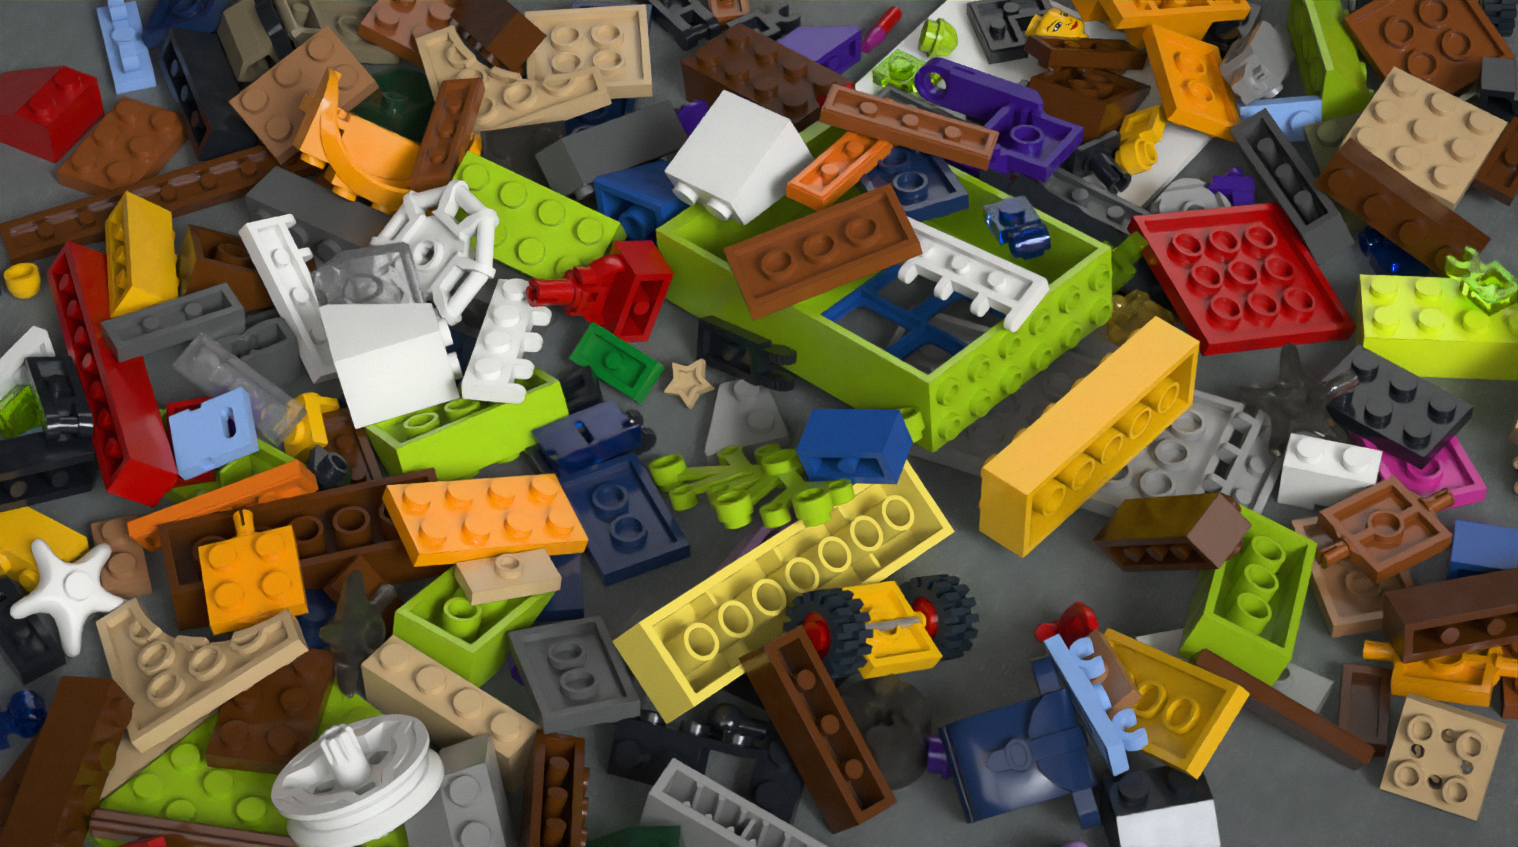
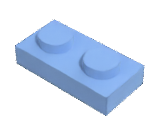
M1318 95L1254 100L1247 106L1243 101L1236 102L1242 122L1266 108L1289 142L1305 141L1304 126L1322 122V100Z

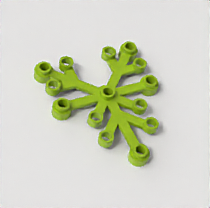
M908 406L896 409L900 410L913 443L919 441L923 437L922 430L925 428L920 408ZM777 443L757 448L754 451L757 462L755 465H751L747 460L741 445L728 446L718 451L717 458L720 466L687 467L682 454L665 455L653 460L648 465L654 485L659 486L662 492H669L673 510L682 511L696 506L700 502L698 495L706 492L711 509L715 510L717 520L724 523L726 529H737L749 524L752 521L753 506L774 488L784 487L785 490L772 502L765 504L759 509L763 525L766 528H776L790 522L792 518L789 507L792 505L796 518L802 520L804 526L815 527L825 524L831 520L830 512L834 509V506L846 504L855 498L851 480L847 478L833 481L805 482L800 476L805 469L796 449H781L780 444ZM686 481H697L691 484H686Z

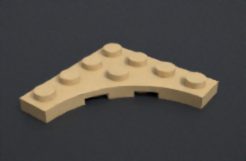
M454 25L415 39L434 101H436L443 80L483 79L486 90L472 130L473 133L481 137V151L612 104L598 65L568 73L547 75L545 80L522 79L520 73L504 70L496 66L490 69L476 59L475 54L464 45Z
M136 597L96 621L112 679L135 703L127 730L131 743L141 754L155 745L166 741L176 732L197 719L208 715L213 709L242 691L248 690L255 683L309 651L299 622L289 609L257 625L234 632L231 640L212 643L206 637L178 635L175 638L164 633L151 621L146 608Z

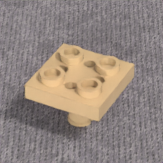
M1409 693L1405 700L1380 789L1477 821L1507 724ZM1417 744L1415 746L1416 755L1411 750V746ZM1464 760L1466 768H1470L1473 765L1472 771L1466 772L1461 769L1460 766ZM1429 778H1431L1432 781L1435 783H1439V781L1442 780V785H1431V783L1429 782Z

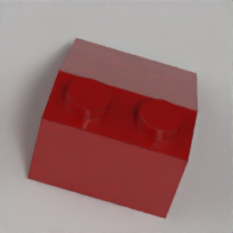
M67 66L5 71L0 76V142L56 164L105 115L97 78Z

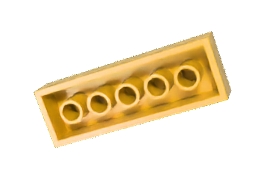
M1157 316L1144 327L1136 328L1129 335L1127 341L1114 353H1107L1100 361L1098 367L1088 376L1076 380L1064 397L1057 403H1050L1044 409L1041 417L1028 428L1020 429L1012 442L999 454H992L988 457L980 472L982 485L981 499L979 501V531L1021 558L1029 554L1193 405L1200 341Z

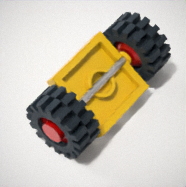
M937 574L911 578L910 581L904 582L900 586L901 590L895 581L802 593L803 596H797L792 601L794 607L787 608L785 615L791 621L783 622V631L788 632L803 625L831 679L854 675L860 672L864 679L931 669L940 661L953 660L964 656L963 651H970L973 646L969 639L977 638L978 630L972 627V623L979 622V613H971L970 607L977 605L974 597L966 598L965 595L970 591L966 584L958 585L960 579L956 576Z

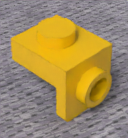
M314 392L298 395L290 405L278 414L281 438L284 442L286 454L305 463L309 459L310 451L316 445L323 448L328 444L322 414L340 408L337 398L323 397Z

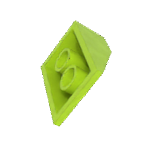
M455 564L395 611L393 635L480 688L498 672L506 661L509 653L508 632L530 628L556 591L470 605L454 576Z

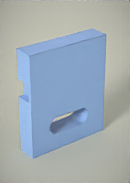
M242 387L201 403V408L194 411L186 409L168 417L177 471L184 480H189L259 451L249 393ZM231 415L234 416L236 433L233 437H230L228 418Z

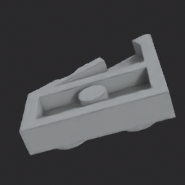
M743 379L719 384L704 450L706 466L719 465L717 452L728 446H743L746 458L754 457V451L767 444L777 443L780 444L781 449L790 448L789 433L768 388L761 385L754 386Z

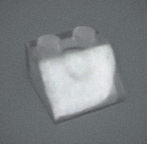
M405 242L341 251L310 274L319 307L327 304L426 303L410 246Z

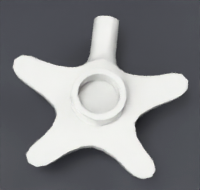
M35 539L31 544V550L39 570V584L29 595L12 605L10 615L14 619H22L36 613L50 614L55 619L63 651L67 656L75 657L80 653L82 631L86 619L96 612L111 613L129 600L115 596L101 586L100 573L111 555L110 545L105 543L98 544L81 559L69 563L57 557L43 539Z

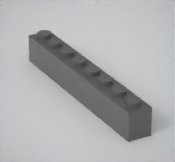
M275 166L245 195L249 222L293 214L296 224L288 230L298 249L308 247L313 255L322 258L327 263L338 265L365 280H371L373 247L369 244L372 236L377 237L392 216L358 201L353 202L341 197L326 187L278 166ZM430 250L427 253L426 257L429 261L432 259L434 251ZM390 256L389 267L394 269L395 259ZM493 261V268L496 269L494 278H488L461 313V321L469 327L481 330L498 279L509 280L518 278L529 281L531 278ZM466 271L450 291L451 296L470 274ZM399 289L395 292L398 295H404ZM428 300V301L421 302V303H432V307H433V308H437L436 305H435V303H433V302H431V301H429V300ZM556 305L544 306L552 312L550 323L546 326L533 325L531 332L542 336L557 320Z

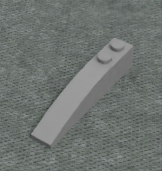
M672 758L648 793L639 822L643 827L678 847H828L675 758Z

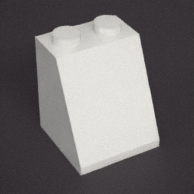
M723 90L664 172L674 185L673 193L686 204L693 206L697 202L705 206L713 216L722 221H727L730 218L746 225L786 194V184L815 159L790 119Z
M432 303L327 304L318 307L333 362L355 429L460 398L455 380L463 378L456 352L447 354L445 349L446 346L453 344L446 318L436 319Z

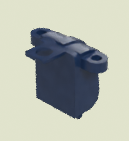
M1049 654L1029 659L1040 694L1039 697L974 715L938 728L967 824L1070 794L1082 831L1102 825L1091 787L1097 786L1098 782L1087 747L1090 746L1084 726L1079 724L1069 689H1060Z

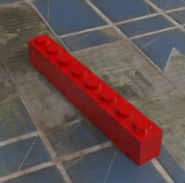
M67 240L47 270L46 275L68 355L72 357L92 412V442L107 493L155 508L164 494L171 491L174 487L178 471L144 358L139 356L119 363L102 336L101 322L111 319L107 255Z

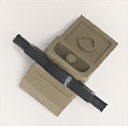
M242 0L223 11L217 29L237 81L250 84L326 25L361 63L398 65L400 60L399 56L357 35L361 21L376 2L348 0Z

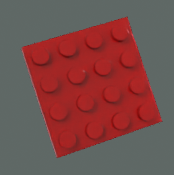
M1278 202L1138 215L1132 217L1127 227V230L1189 334L1200 341L1199 351L1202 356L1350 339L1356 329L1353 320Z

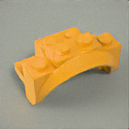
M1071 0L1084 22L1104 21L1109 31L1123 30L1130 43L1138 49H1146L1142 34L1151 23L1201 41L1213 22L1244 20L1251 10L1246 0Z
M327 67L315 95L312 96L305 93L299 109L305 112L306 115L292 145L302 151L300 159L313 166L324 169L326 163H329L324 178L334 184L333 193L353 202L356 201L359 195L372 201L371 208L393 217L404 202L403 196L411 191L409 178L421 144L339 108L338 82L342 73ZM472 132L466 152L468 150L480 156L482 140L479 135ZM438 206L427 208L425 214L427 216L434 215L431 211L436 210Z

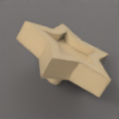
M701 358L688 366L672 362L673 380L663 393L667 396L681 397L686 406L692 410L701 394L715 389L705 379L706 361Z

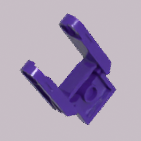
M940 57L928 60L915 74L914 83L916 90L926 101L987 122L984 128L999 132L997 144L988 169L997 170L998 173L1001 172L1009 178L1017 172L1028 179L1046 182L1083 142L1084 127L1047 115L1043 110L1044 101L1037 90ZM930 72L937 73L944 79L946 89H940L931 82ZM944 159L947 164L977 178L979 171H983L982 169Z

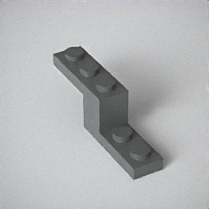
M226 282L101 322L103 338L119 363L190 340V349L206 372L202 350L207 345L222 337L243 334L250 327L262 321L281 317L276 308L245 317L243 306Z

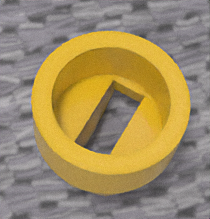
M16 264L4 272L7 289L14 297L21 300L30 299L36 296L40 290L41 277L35 264Z

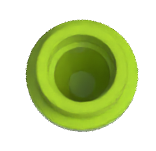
M938 18L936 21L926 19L920 33L918 50L927 52V57L929 58L950 55L958 46V36L955 28L942 18Z

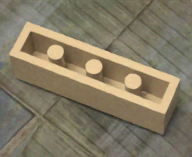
M392 635L361 664L366 701L388 715L401 714L419 719L428 731L430 742L441 749L489 733L492 737L504 789L514 794L523 785L537 729L541 730V726L395 635Z

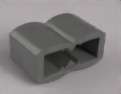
M284 318L262 321L250 327L243 334L222 337L213 341L202 350L208 386L212 393L225 386L228 388L242 387L249 393V398L253 399L262 390L282 388L293 383L302 375L297 337Z

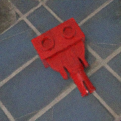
M652 240L614 241L609 255L603 256L587 266L573 267V270H567L562 278H531L528 282L530 286L526 288V298L531 307L560 305L567 316L581 315L588 322L592 323L593 321L625 342H647L674 272Z

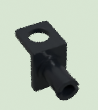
M1117 130L1077 147L1060 166V168L1080 178L1094 174L1107 188V191L1117 195L1118 191L1120 193L1123 192L1132 180L1131 175L1115 160V153L1119 149L1121 134Z

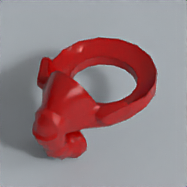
M1078 601L1071 604L1059 620L1038 624L1034 629V637L1038 642L1044 643V640L1059 634L1069 650L1076 640L1087 637L1095 629L1099 630V626L1092 609L1083 604V602Z

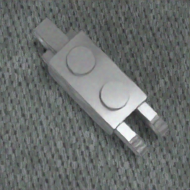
M1264 20L1256 25L1255 29L1231 44L1219 66L1222 77L1231 86L1233 93H1236V96L1240 97L1246 106L1254 100L1272 99L1283 89L1281 82L1291 73L1289 67L1296 55L1290 48L1292 36L1279 23L1272 26Z

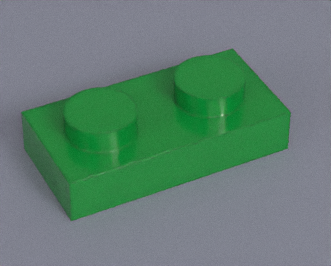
M593 321L569 357L570 360L582 368L590 365L598 378L640 404L643 403L665 368L656 360Z

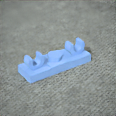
M107 0L108 6L96 9L116 94L155 87L156 80L146 44L141 38L143 27L136 1L124 3V0Z
M1059 634L1044 640L1046 653L1050 655L1062 689H1069L1075 711L1113 776H1117L1129 770L1125 750L1138 751L1144 748L1149 743L1147 733L1144 727L1134 732H1125L1127 728L1137 724L1135 712L1132 708L1119 711L1113 717L1112 722L1106 714L1107 711L1112 709L1108 695L1100 682L1092 685L1089 680L1097 678L1105 672L1103 659L1099 655L1091 660H1082L1084 657L1094 653L1090 637L1076 640L1069 650Z

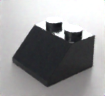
M1170 766L1102 777L1099 815L1110 847H1221L1214 799L1203 771L1198 780Z

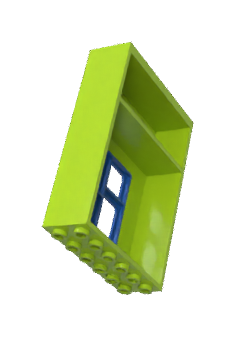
M818 120L800 132L799 135L814 159H816L848 130L821 123ZM947 164L969 195V208L921 223L1046 278L1050 288L1016 332H1011L1004 328L1003 324L1007 316L1006 314L990 307L988 312L999 317L1001 321L971 344H967L928 323V321L956 300L964 299L972 303L973 299L956 291H953L946 300L939 299L933 294L911 311H907L877 294L878 291L898 278L901 266L897 264L753 321L723 249L818 212L786 197V194L746 225L730 218L727 221H722L713 216L705 206L696 202L693 206L688 207L656 229L658 250L674 272L665 299L698 318L713 315L772 341V344L785 345L790 347V349L796 350L797 360L795 364L783 365L782 367L855 409L896 410L908 406L919 407L925 428L922 430L923 437L914 443L931 453L937 451L948 441L954 440L969 425L980 417H984L1007 396L1017 392L1024 383L1040 371L1047 369L1053 361L1066 351L1076 347L1083 338L1099 326L1107 323L1112 317L1113 311L1111 247ZM854 185L831 206L861 195L856 185ZM857 307H866L908 330L909 333L884 351L835 322ZM926 344L935 345L953 356L929 375L903 361Z

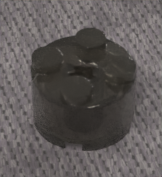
M893 673L887 676L865 679L847 688L840 696L890 789L898 790L914 783L923 775L928 765L932 709L925 696L914 686L899 680Z

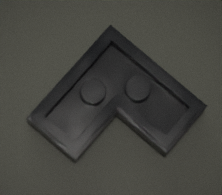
M980 0L967 3L966 14L990 65L1028 58L1029 53L1024 51L1026 39L1022 31L1027 30L1035 14L1043 16L1052 6L1049 0Z

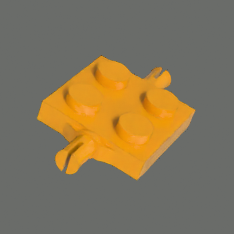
M244 509L242 512L245 525L239 511L233 514L236 537L198 547L209 622L214 635L252 627L286 609H289L294 616L309 613L296 537L292 525L255 532L253 513L250 510Z
M1365 639L1363 660L1392 662L1391 695L1407 697L1409 693H1413L1435 701L1489 707L1493 687L1500 677L1518 678V659L1503 657L1502 646L1403 664L1390 643Z

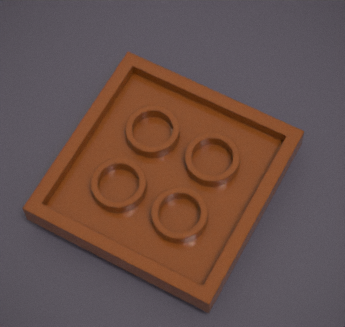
M1374 0L1347 15L1342 21V25L1382 83L1392 68L1396 67L1456 96L1478 83L1482 56L1515 59V55L1476 0Z

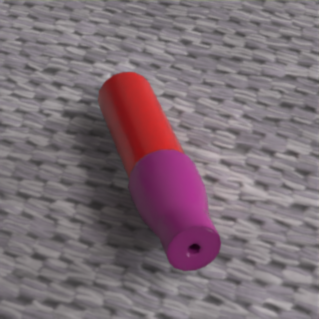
M890 7L866 33L864 40L861 42V50L864 53H870L875 47L879 46L901 19L902 12L898 7Z

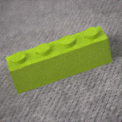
M1289 0L1286 29L1292 36L1291 46L1296 54L1295 60L1306 96L1318 95L1322 100V121L1364 111L1375 94L1372 88H1367L1366 65L1364 61H1359L1358 47L1342 25L1344 17L1349 15L1348 9L1342 8L1340 0Z
M534 366L533 375L529 379L515 378L514 380L515 384H520L526 389L525 399L520 404L462 399V389L459 386L457 389L460 398L364 426L389 476L434 467L439 482L471 479L479 474V469L494 463L511 462L520 456V452L526 448L573 429L560 381Z

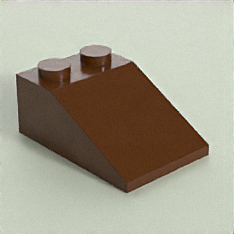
M1062 67L1061 71L1048 70L1032 76L1028 88L1038 91L1044 101L1043 110L1047 115L1084 127L1083 142L1079 145L1081 146L1114 130L1119 132L1125 115L1134 113L1149 95L1151 86L1102 68H1094L1093 72L1088 73L1072 67Z
M191 224L188 225L176 262L180 297L227 282L243 306L244 312L275 306L240 236ZM313 257L305 262L316 286L319 287L322 284Z

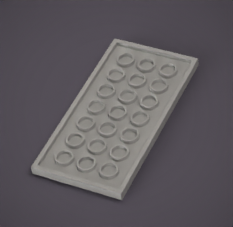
M911 304L908 311H911L916 305ZM940 312L928 321V323L967 344H971L991 329L990 327ZM898 326L886 349L908 334L909 331ZM926 344L903 361L929 375L953 356L935 345ZM1066 351L1053 361L1047 369L1040 371L1024 383L1017 392L1007 396L984 417H980L960 432L954 440L948 441L934 453L912 443L909 454L980 476L981 468L988 457L992 454H999L1012 442L1020 429L1028 428L1041 417L1044 409L1050 403H1057L1070 391L1076 380L1081 377L1085 378L1096 369L1100 360ZM1194 389L1193 405L1079 508L1111 518L1125 499L1208 493L1202 486L1204 478L1210 473L1217 475L1223 463L1217 456V451L1224 442L1232 444L1238 431L1232 426V420L1237 412H1245L1246 404Z

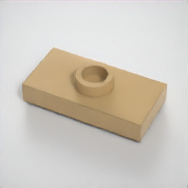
M544 548L456 563L454 574L470 605L560 590L562 579Z

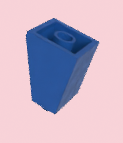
M659 160L600 175L593 180L598 212L621 223L628 235L625 241L652 240L658 249L656 229L691 206L680 200L672 191L674 185L664 172L670 162Z

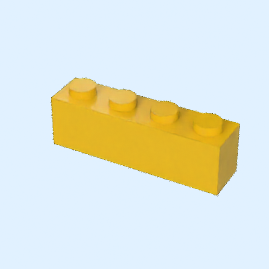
M126 191L105 221L109 311L111 319L178 298L179 278H177L176 274L177 254H175L174 250L175 231L172 226L171 211Z
M28 506L0 513V577L5 574L8 575L10 579L20 583L29 593L37 587L40 577L38 566L31 550V544L35 539H43L54 554L64 562L73 563L90 551L86 536Z

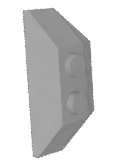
M487 733L442 748L438 755L444 765V777L438 791L419 812L404 822L409 847H518L491 735Z

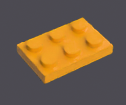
M1151 23L1142 36L1167 120L1177 126H1186L1204 132L1210 137H1219L1236 143L1229 130L1242 121L1231 87L1222 77L1219 69L1222 58L1218 47Z

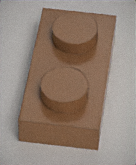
M136 514L91 523L94 545L105 543L110 545L112 550L109 559L104 564L100 573L102 587L109 593L123 599L153 593L144 548L130 538L127 522L137 519Z

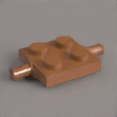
M1393 475L1319 511L1317 524L1334 543L1316 550L1315 559L1318 565L1321 564V568L1326 569L1344 558L1349 559L1377 585L1450 548L1453 534L1438 520L1436 513L1455 504L1452 492L1448 493L1449 489L1444 487L1440 491L1424 498L1408 490Z

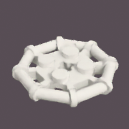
M456 179L442 187L418 193L411 190L403 196V204L377 237L372 236L369 244L373 247L370 287L366 291L370 304L398 303L393 298V293L399 289L404 294L400 303H421L429 300L435 303L437 307L433 308L436 319L446 318L447 324L454 326L462 320L461 313L488 278H494L496 269L493 268L495 227L499 224L497 212L494 209L487 208L469 191L466 182ZM438 206L437 210L431 211L434 215L426 216L427 208ZM459 207L470 215L460 223L454 218ZM477 235L476 255L474 246L470 244L471 238ZM430 250L434 251V255L432 259L429 261L426 255ZM390 256L395 259L394 269L389 267ZM466 271L470 274L453 296H451L450 291Z

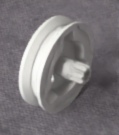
M390 714L363 719L349 725H333L330 729H326L317 741L302 750L283 768L272 787V802L276 810L288 818L287 832L291 840L299 847H353L373 839L377 840L382 836H387L389 832L419 812L438 791L444 777V765L441 758L434 750L428 748L430 739L425 725L419 719L412 716Z

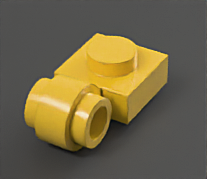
M1161 103L1125 115L1119 131L1121 134L1119 146L1121 148L1116 151L1115 160L1130 175L1149 171L1152 165L1157 162V152L1154 145L1161 141L1167 123V117Z

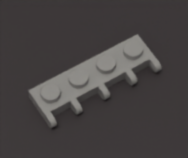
M1250 385L1244 396L1249 403L1256 406L1252 417L1245 412H1237L1232 420V426L1244 435L1238 447L1224 442L1217 451V456L1229 464L1223 478L1216 474H1207L1202 486L1209 493H1224L1233 498L1237 503L1261 514L1283 467L1291 433L1298 434L1305 415L1260 386Z

